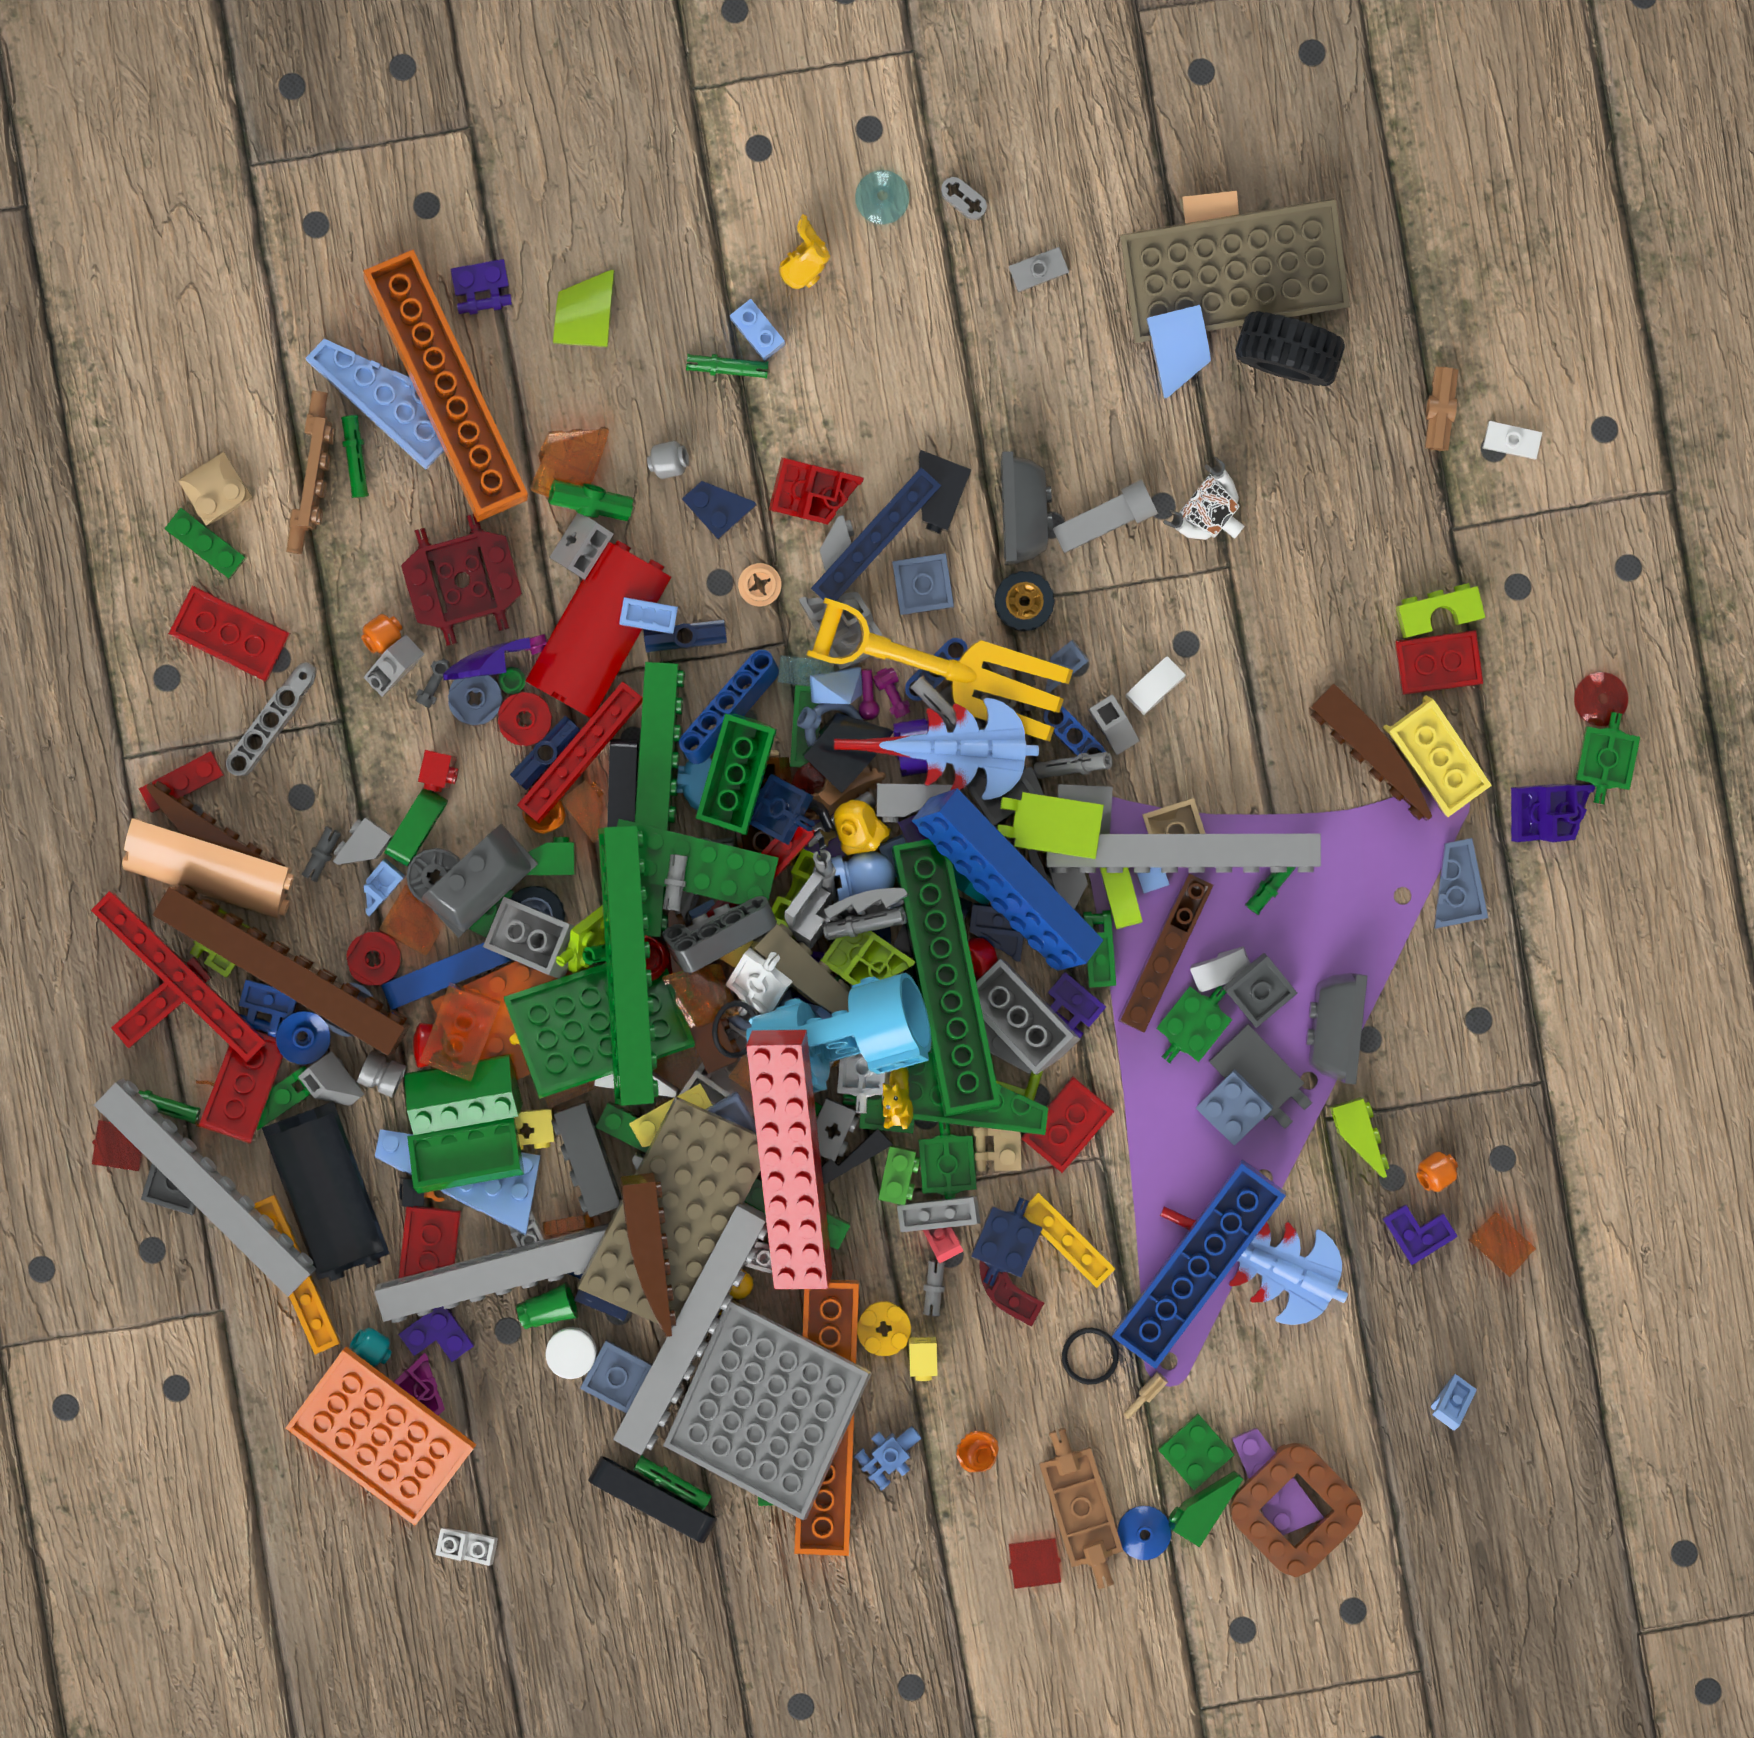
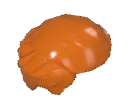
M561 800L558 801L540 824L522 810L524 821L536 833L545 834L559 828L566 817L565 808Z
M982 1431L970 1432L957 1445L956 1456L960 1465L966 1471L984 1472L991 1469L996 1463L999 1451L998 1442L992 1434Z

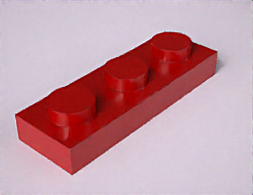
M210 751L152 781V783L156 784L157 781L163 783L171 789L169 794L179 799L180 796L184 797L225 775L213 752ZM147 785L139 788V791L150 812L154 813L161 808L147 790Z

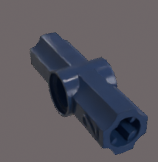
M725 620L675 625L673 634L643 629L646 653L727 643ZM682 629H689L693 633L692 640L687 644H683L678 640V634Z
M565 715L542 741L535 745L526 758L510 773V776L527 791L551 766L581 729ZM545 745L551 746L554 752L552 758L547 761L542 760L539 756V750Z

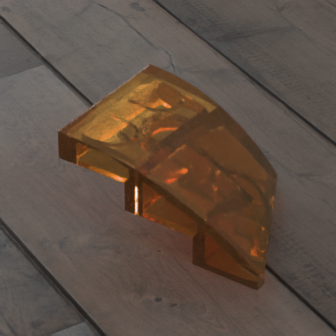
M600 427V429L584 431L582 429H572L568 432L562 430L549 431L538 454L540 466L530 485L531 491L549 497V490L554 480L580 486L592 484L606 444L609 429L607 427Z
M720 964L706 965L690 973L680 971L662 977L665 985L671 984L676 992L675 1002L683 1012L691 1028L703 1027L714 1022V1018L722 1006L734 1001L730 988L726 986L727 980ZM734 1006L726 1010L720 1019H729L739 1015L737 1007Z

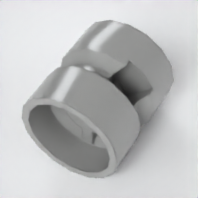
M371 1051L361 1069L357 1083L370 1088L377 1086L378 1092L393 1098L405 1073L406 1065L394 1060L386 1063L383 1055Z

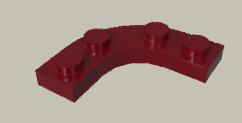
M979 1261L981 1281L993 1303L1005 1313L1032 1327L1044 1302L1018 1288L1012 1283L1008 1272L999 1271L994 1286L984 1283L983 1280L989 1267L983 1261Z

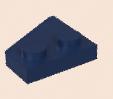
M701 481L682 498L685 504L718 540L757 506L752 500Z
M973 903L970 932L979 938L986 939L993 947L1002 950L1011 956L1012 959L1020 962L1024 936L1010 926L1009 921L1001 913L997 912L992 905Z

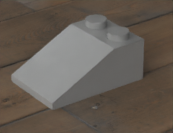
M877 783L876 816L882 817V822L898 823V817H905L920 810L930 797L951 791L952 785L931 784L925 786V784Z
M503 897L483 947L559 979L566 976L568 963L563 967L559 966L556 962V957L562 954L568 947L570 931L575 926Z

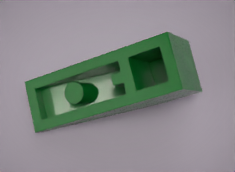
M553 837V842H547L529 851L539 864L527 875H576V842H569V837Z
M1233 1471L1185 1500L1180 1507H1175L1169 1516V1527L1172 1531L1200 1548L1243 1481L1241 1475Z

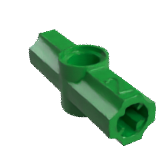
M554 480L549 490V504L574 509L577 513L587 517L598 518L600 515L628 521L632 513V497L606 492L602 487L593 484H583L580 486Z

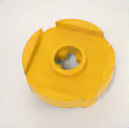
M879 1301L869 1305L862 1312L858 1320L857 1335L860 1343L868 1352L878 1356H890L898 1353L906 1346L911 1334V1323L907 1313L901 1307L889 1301ZM885 1321L886 1325H891L892 1330L888 1331L887 1336H882L881 1332L876 1331V1328L880 1327V1322Z

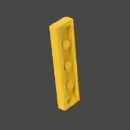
M1039 1192L1030 1200L1023 1216L1029 1222L1041 1226V1234L1097 1288L1115 1270V1267Z

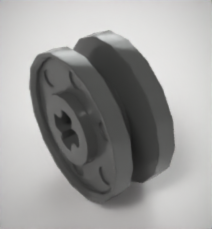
M441 848L424 850L416 855L409 864L406 875L408 888L413 896L425 903L422 896L435 885L432 882L433 878L430 877V873L439 870V875L444 876L460 861L459 857L451 851Z

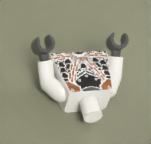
M1213 457L1216 460V466L1213 469L1209 465H1205V469L1211 474H1209L1180 512L1169 510L1173 514L1172 522L1163 521L1165 525L1175 528L1187 538L1203 540L1210 537L1215 538L1223 529L1235 539L1244 528V525L1233 517V514L1240 507L1237 504L1239 496L1232 478L1225 470V464L1217 457Z

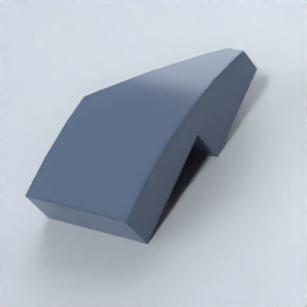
M1071 640L1052 655L1049 662L1072 669L1073 673H1075L1090 660L1074 640ZM1047 678L1046 692L1050 693L1062 682Z

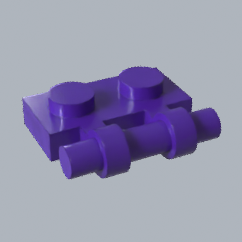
M504 259L451 268L455 296H467V302L457 304L459 314L470 313V315L478 314L480 310L493 308L495 311L501 310L502 306L512 305L511 294L500 296L499 289L509 287ZM491 292V298L476 300L475 293Z
M1066 972L1061 975L1047 992L1055 998V1001L1049 1006L1079 1038L1084 1033L1076 1028L1078 1023L1082 1021L1090 1027L1106 1008L1103 1003ZM1062 1005L1074 1014L1069 1021L1057 1012Z

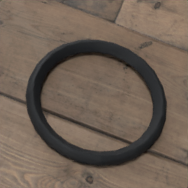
M732 1001L722 1006L717 1012L712 1025L714 1044L718 1051L728 1058L744 1056L747 1054V1047L736 1053L726 1051L718 1039V1024L724 1012L734 1006L744 1008L751 1017L756 1016L752 1007L742 1001Z
M1083 1328L1076 1331L1066 1340L1062 1350V1363L1068 1375L1075 1381L1087 1385L1098 1384L1107 1380L1114 1373L1119 1361L1117 1344L1107 1332L1097 1328ZM1086 1333H1094L1104 1337L1113 1350V1362L1110 1369L1103 1376L1096 1379H1085L1076 1375L1068 1363L1067 1354L1071 1343L1077 1337Z

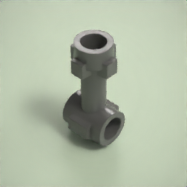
M444 658L436 662L433 661L431 665L433 674L424 691L419 689L416 693L418 696L415 700L416 702L427 708L435 704L437 698L433 695L443 679V673L450 668V661Z

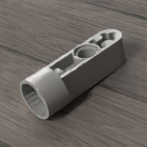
M1142 479L1121 489L1122 495L1054 527L1053 531L1063 552H1069L1133 520H1136L1138 524L1158 514Z

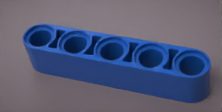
M755 651L681 736L679 746L690 763H703L714 752L725 713L745 716L779 675V668L769 651ZM768 664L767 667L760 669L761 666ZM751 684L748 688L743 689L745 685ZM734 704L730 709H725L728 705ZM711 725H716L713 729L708 730ZM698 745L696 749L690 750L693 746Z
M481 943L382 984L381 987L390 1009L393 1010L512 961V959L484 948V943Z

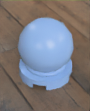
M877 851L854 854L848 861H843L841 855L831 858V863L836 870L834 878L840 877L842 888L837 889L839 901L866 891L894 888L896 871L888 857Z

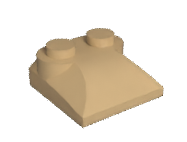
M222 452L178 480L193 504L196 513L207 527L253 499V496L225 452Z
M1194 798L1142 814L1148 834H1206Z

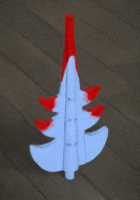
M991 698L983 700L988 714L985 729L979 730L973 715L966 708L955 703L952 706L956 717L953 732H947L943 719L934 710L928 708L926 710L928 717L927 734L873 739H834V750H862L926 760L927 777L924 783L925 786L931 785L942 775L946 763L952 764L954 768L955 778L950 790L964 788L972 781L977 769L983 768L986 774V787L981 797L983 800L998 798L1010 791L1022 776L1025 757L1038 756L1039 754L1038 745H1026L1024 727L1015 711L1005 703Z
M1165 1206L1160 1213L1161 1217L1187 1230L1196 1221ZM1266 1222L1237 1260L1240 1262L1235 1276L1229 1281V1286L1244 1284L1258 1273L1262 1276L1259 1290L1250 1298L1252 1303L1272 1300L1283 1290L1289 1293L1287 1305L1281 1314L1275 1318L1277 1322L1282 1324H1303L1317 1318L1324 1312L1332 1298L1344 1303L1348 1293L1337 1288L1342 1273V1260L1333 1240L1323 1231L1316 1230L1314 1246L1311 1252L1306 1257L1300 1256V1239L1296 1230L1289 1222L1285 1223L1283 1238L1276 1247L1270 1245L1271 1231Z

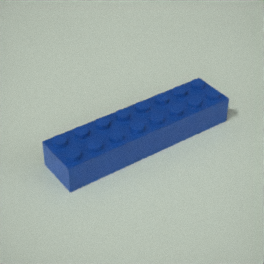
M958 788L930 797L913 818L912 822L918 827L919 832L936 845L938 852L946 856L955 865V869L960 874L967 877L973 884L974 889L991 902L992 907L1009 921L1010 926L1014 930L1020 932L1028 940L1029 946L1037 950L1046 959V963L1051 968L1060 971L1086 964L1103 942V939Z
M1241 1160L1114 1329L1112 1337L1156 1369L1286 1197V1191L1247 1162Z

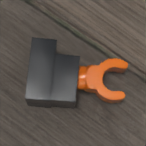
M400 1177L399 1205L402 1207L424 1206V1197L431 1198L436 1202L445 1200L443 1197H436L434 1191L418 1194L413 1188L412 1178Z

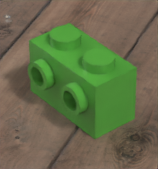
M895 1145L889 1146L878 1200L905 1205L906 1199L912 1200L915 1184H911L910 1179L912 1173L917 1174L920 1158L915 1157L916 1150Z

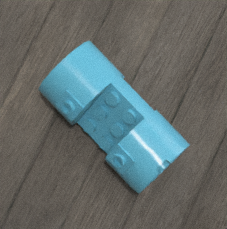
M902 973L881 980L876 979V977L861 979L860 983L853 985L849 992V1012L847 1010L836 1011L831 1014L832 1017L823 1020L822 1018H817L811 1006L807 1003L800 1001V999L788 1000L784 1002V1006L777 1007L774 1011L751 1017L749 1022L752 1024V1027L746 1029V1036L748 1042L753 1030H807L813 1093L827 1089L826 1081L829 1078L830 1062L862 1053L867 1061L868 1069L878 1075L928 1061V1052L931 1048V1029L927 1010L916 983L909 974Z

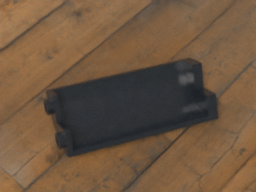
M334 1101L262 1127L306 1250L313 1261V1266L316 1268L315 1274L317 1279L321 1280L328 1277L331 1282L344 1277V1271L362 1264L369 1268L380 1264V1258L390 1254Z

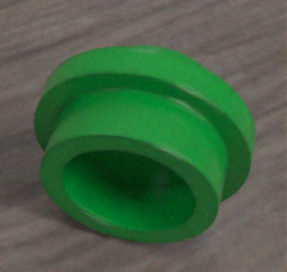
M508 667L506 668V673L499 675L498 682L504 692L516 694L524 688L526 678L520 669Z

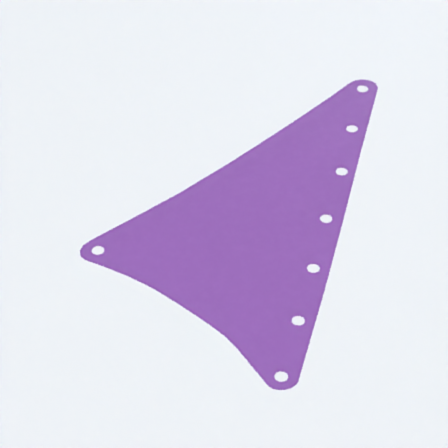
M1422 787L1420 790L1432 814V817L1427 821L1423 818L1420 821L1408 811L1410 805L1403 799L1399 802L1394 797L1349 810L1321 813L1259 815L1199 813L1206 834H1321V867H1314V872H1298V867H1296L1277 891L1278 895L1275 898H1271L1259 915L1249 910L1245 903L1248 902L1260 887L1258 884L1261 880L1265 881L1270 875V867H1259L1258 873H1243V867H1232V873H1216V867H1205V873H1190L1214 886L1145 1033L1119 1022L1118 1019L1189 873L1188 867L1178 868V873H1166L1170 885L1143 893L1138 876L1134 873V868H1129L1143 923L1116 930L1111 912L1116 986H1110L1124 1093L1136 1223L1140 1293L1144 1291L1189 1231L1161 1217L1160 1213L1164 1206L1188 1218L1197 1220L1241 1160L1247 1162L1257 1171L1262 1169L1270 1171L1273 1176L1272 1182L1280 1188L1283 1187L1337 1081L1334 1078L1321 1074L1309 1064L1310 1045H1306L1307 1030L1312 1029L1313 1018H1309L1310 1002H1315L1316 986L1319 982L1333 975L1347 973L1367 975L1363 1029L1441 870L1444 843L1455 841L1469 813L1470 802L1447 817L1439 809L1438 804L1427 788ZM1112 797L1110 834H1148L1142 814L1161 809V807ZM1096 868V873H1089L1096 913L1098 914L1102 913V910L1111 909L1100 869ZM1400 887H1406L1411 892V900L1404 905L1398 904L1394 899V892ZM1099 924L1100 932H1104L1103 924ZM1244 946L1250 963L1265 953L1296 990L1297 994L1257 1028L1226 993L1218 1005L1221 1011L1230 1017L1232 1021L1199 1062L1189 1054L1181 1051L1172 1060L1171 1064L1166 1060L1173 1052L1166 1059L1161 1057L1170 1047L1171 1043L1156 1028L1190 986L1199 993L1190 970L1192 964L1217 958L1221 952ZM1216 988L1200 992L1199 994L1210 997ZM1223 988L1219 991L1216 997H1218V995L1222 992ZM1249 1024L1299 1078H1301L1303 1073L1313 1072L1317 1076L1318 1082L1315 1088L1310 1090L1302 1086L1299 1088L1312 1102L1305 1110L1292 1097L1279 1107L1293 1121L1286 1129L1271 1115L1266 1121L1262 1119L1234 1146L1196 1107L1225 1079L1209 1061ZM1239 1261L1234 1264L1169 1351L1175 1354L1178 1359L1176 1367L1166 1370L1159 1364L1155 1369L1144 1361L1146 1371L1150 1377L1156 1371L1161 1373L1168 1381L1165 1386L1169 1387L1177 1386L1186 1379L1232 1286H1229V1281L1235 1276L1239 1267Z

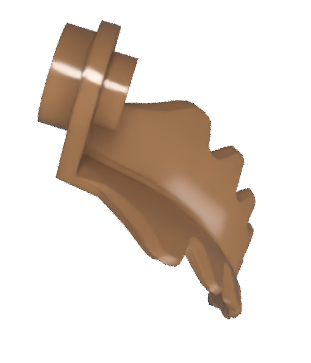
M867 765L843 793L829 780L825 779L822 791L811 795L814 796L813 799L819 801L827 808L831 816L835 813L838 806L859 797V793L864 794L867 791L870 793L868 788L875 790L877 783H883L882 780L886 778V774L879 772L876 767L871 771L869 765ZM807 809L804 817L810 820L819 819L814 810Z

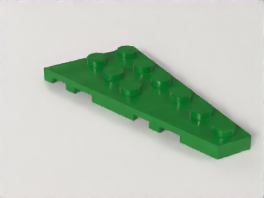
M928 1052V1061L907 1066L909 1071V1098L913 1105L914 1120L1045 1135L1048 1107L997 1084L1000 1099L999 1106L944 1117L932 1053Z

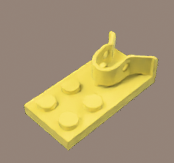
M1424 696L1420 706L1394 725H1384L1382 727L1385 732L1391 735L1445 816H1451L1492 786L1434 699L1429 696Z

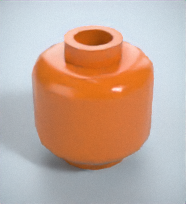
M380 614L363 626L361 639L373 654L376 652L383 654L386 649L402 638L400 631L403 628L394 616L389 618L384 614Z
M1434 1152L1419 1163L1417 1178L1426 1190L1440 1192L1457 1179L1456 1168H1458V1164L1450 1154L1445 1155L1442 1152Z

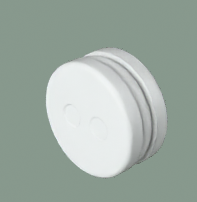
M578 1327L560 1329L551 1337L546 1347L548 1366L556 1375L566 1379H576L585 1375L592 1368L597 1356V1347L593 1337L587 1331Z

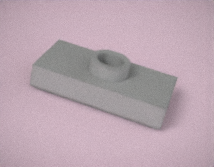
M1060 247L1008 267L1018 293L1069 273Z

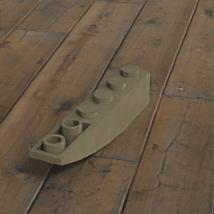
M776 923L773 929L759 936L749 947L765 960H767L771 952L777 953L775 957L779 955L780 960L775 968L793 982L790 987L812 1004L822 1007L830 1014L840 1010H847L849 1012L848 996L851 988L841 979L837 982L830 975L832 970L824 962H816L811 957L813 952L804 943L800 942L798 944L791 938L793 935L792 931L784 924L778 925Z

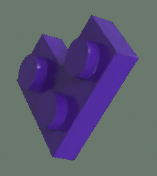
M1404 1204L1382 1218L1411 1265L1458 1237L1443 1213L1419 1226L1407 1205Z
M443 1306L434 1308L432 1313L422 1316L398 1334L414 1356L434 1341H437L451 1362L475 1346L450 1310L444 1309Z

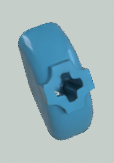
M711 756L703 763L693 764L688 761L685 766H679L677 793H683L690 806L696 811L699 808L712 762Z

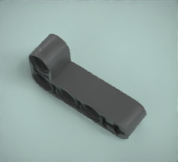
M758 896L692 932L683 924H674L663 932V938L674 961L684 972L690 973L703 968L775 927L777 921L767 898Z

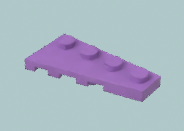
M1257 1428L1232 1438L1249 1479L1275 1454ZM1294 1477L1261 1508L1264 1516L1282 1535L1324 1518Z

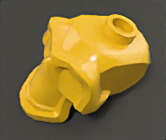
M802 214L796 228L803 242L795 251L789 252L788 256L781 261L779 266L780 277L784 283L794 289H801L804 286L810 288L820 279L818 274L824 269L825 264L831 257L825 246L826 243L817 235L810 221L807 220V215Z
M851 800L838 806L834 813V823L841 842V849L847 855L875 851L880 843L887 842L889 839L891 828H888L877 818L873 808L868 803L860 800Z

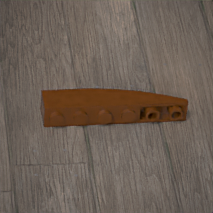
M1332 684L1309 707L1313 712L1310 716L1320 726L1326 724L1332 730L1330 736L1340 745L1345 743L1352 750L1349 754L1360 764L1364 761L1371 768L1369 773L1379 783L1384 780L1391 787L1388 791L1399 802L1402 799L1410 805L1408 811L1419 821L1421 818L1425 821L1429 820L1432 814L1424 796L1395 747L1378 726L1335 684Z
M157 781L156 784L150 782L147 785V790L181 834L286 866L274 857L269 860L261 855L263 850L249 841L246 845L238 840L240 835L226 826L223 830L215 824L217 819L205 811L199 814L193 810L194 804L186 798L180 796L177 799L170 795L171 789L163 783Z
M1190 873L1188 874L1118 1019L1119 1022L1145 1033L1214 886L1213 884Z
M675 911L668 912L669 927L674 924H683L687 927L681 913L676 915ZM671 956L672 972L679 1003L707 1073L709 1074L737 1062L738 1058H728L722 1055L714 1044L712 1025L718 1012L715 1005L719 1004V1000L714 989L708 990L705 980L709 978L705 967L690 973L684 972ZM723 1014L718 1024L719 1042L726 1051L731 1053L739 1052L740 1049L735 1038L730 1040L726 1032L727 1029H730L725 1014Z
M654 1173L622 1176L620 1178L626 1231L633 1262L649 1305L665 1335L670 1337L672 1336L671 1327L676 1326L674 1310H669L668 1302L673 1301L672 1285H667L666 1275H671L669 1258L664 1259L663 1250L668 1249L666 1233H661L660 1224L665 1223L664 1208H658V1198H662L661 1181H655Z

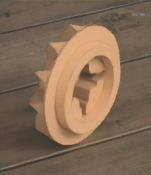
M764 563L748 566L741 573L738 581V588L742 598L748 604L758 607L770 605L778 598L782 587L778 572L770 565ZM756 574L757 578L761 581L771 579L764 586L765 596L759 589L749 591L755 585L753 575Z

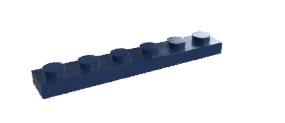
M921 467L811 589L823 600L828 598L837 601L941 485Z

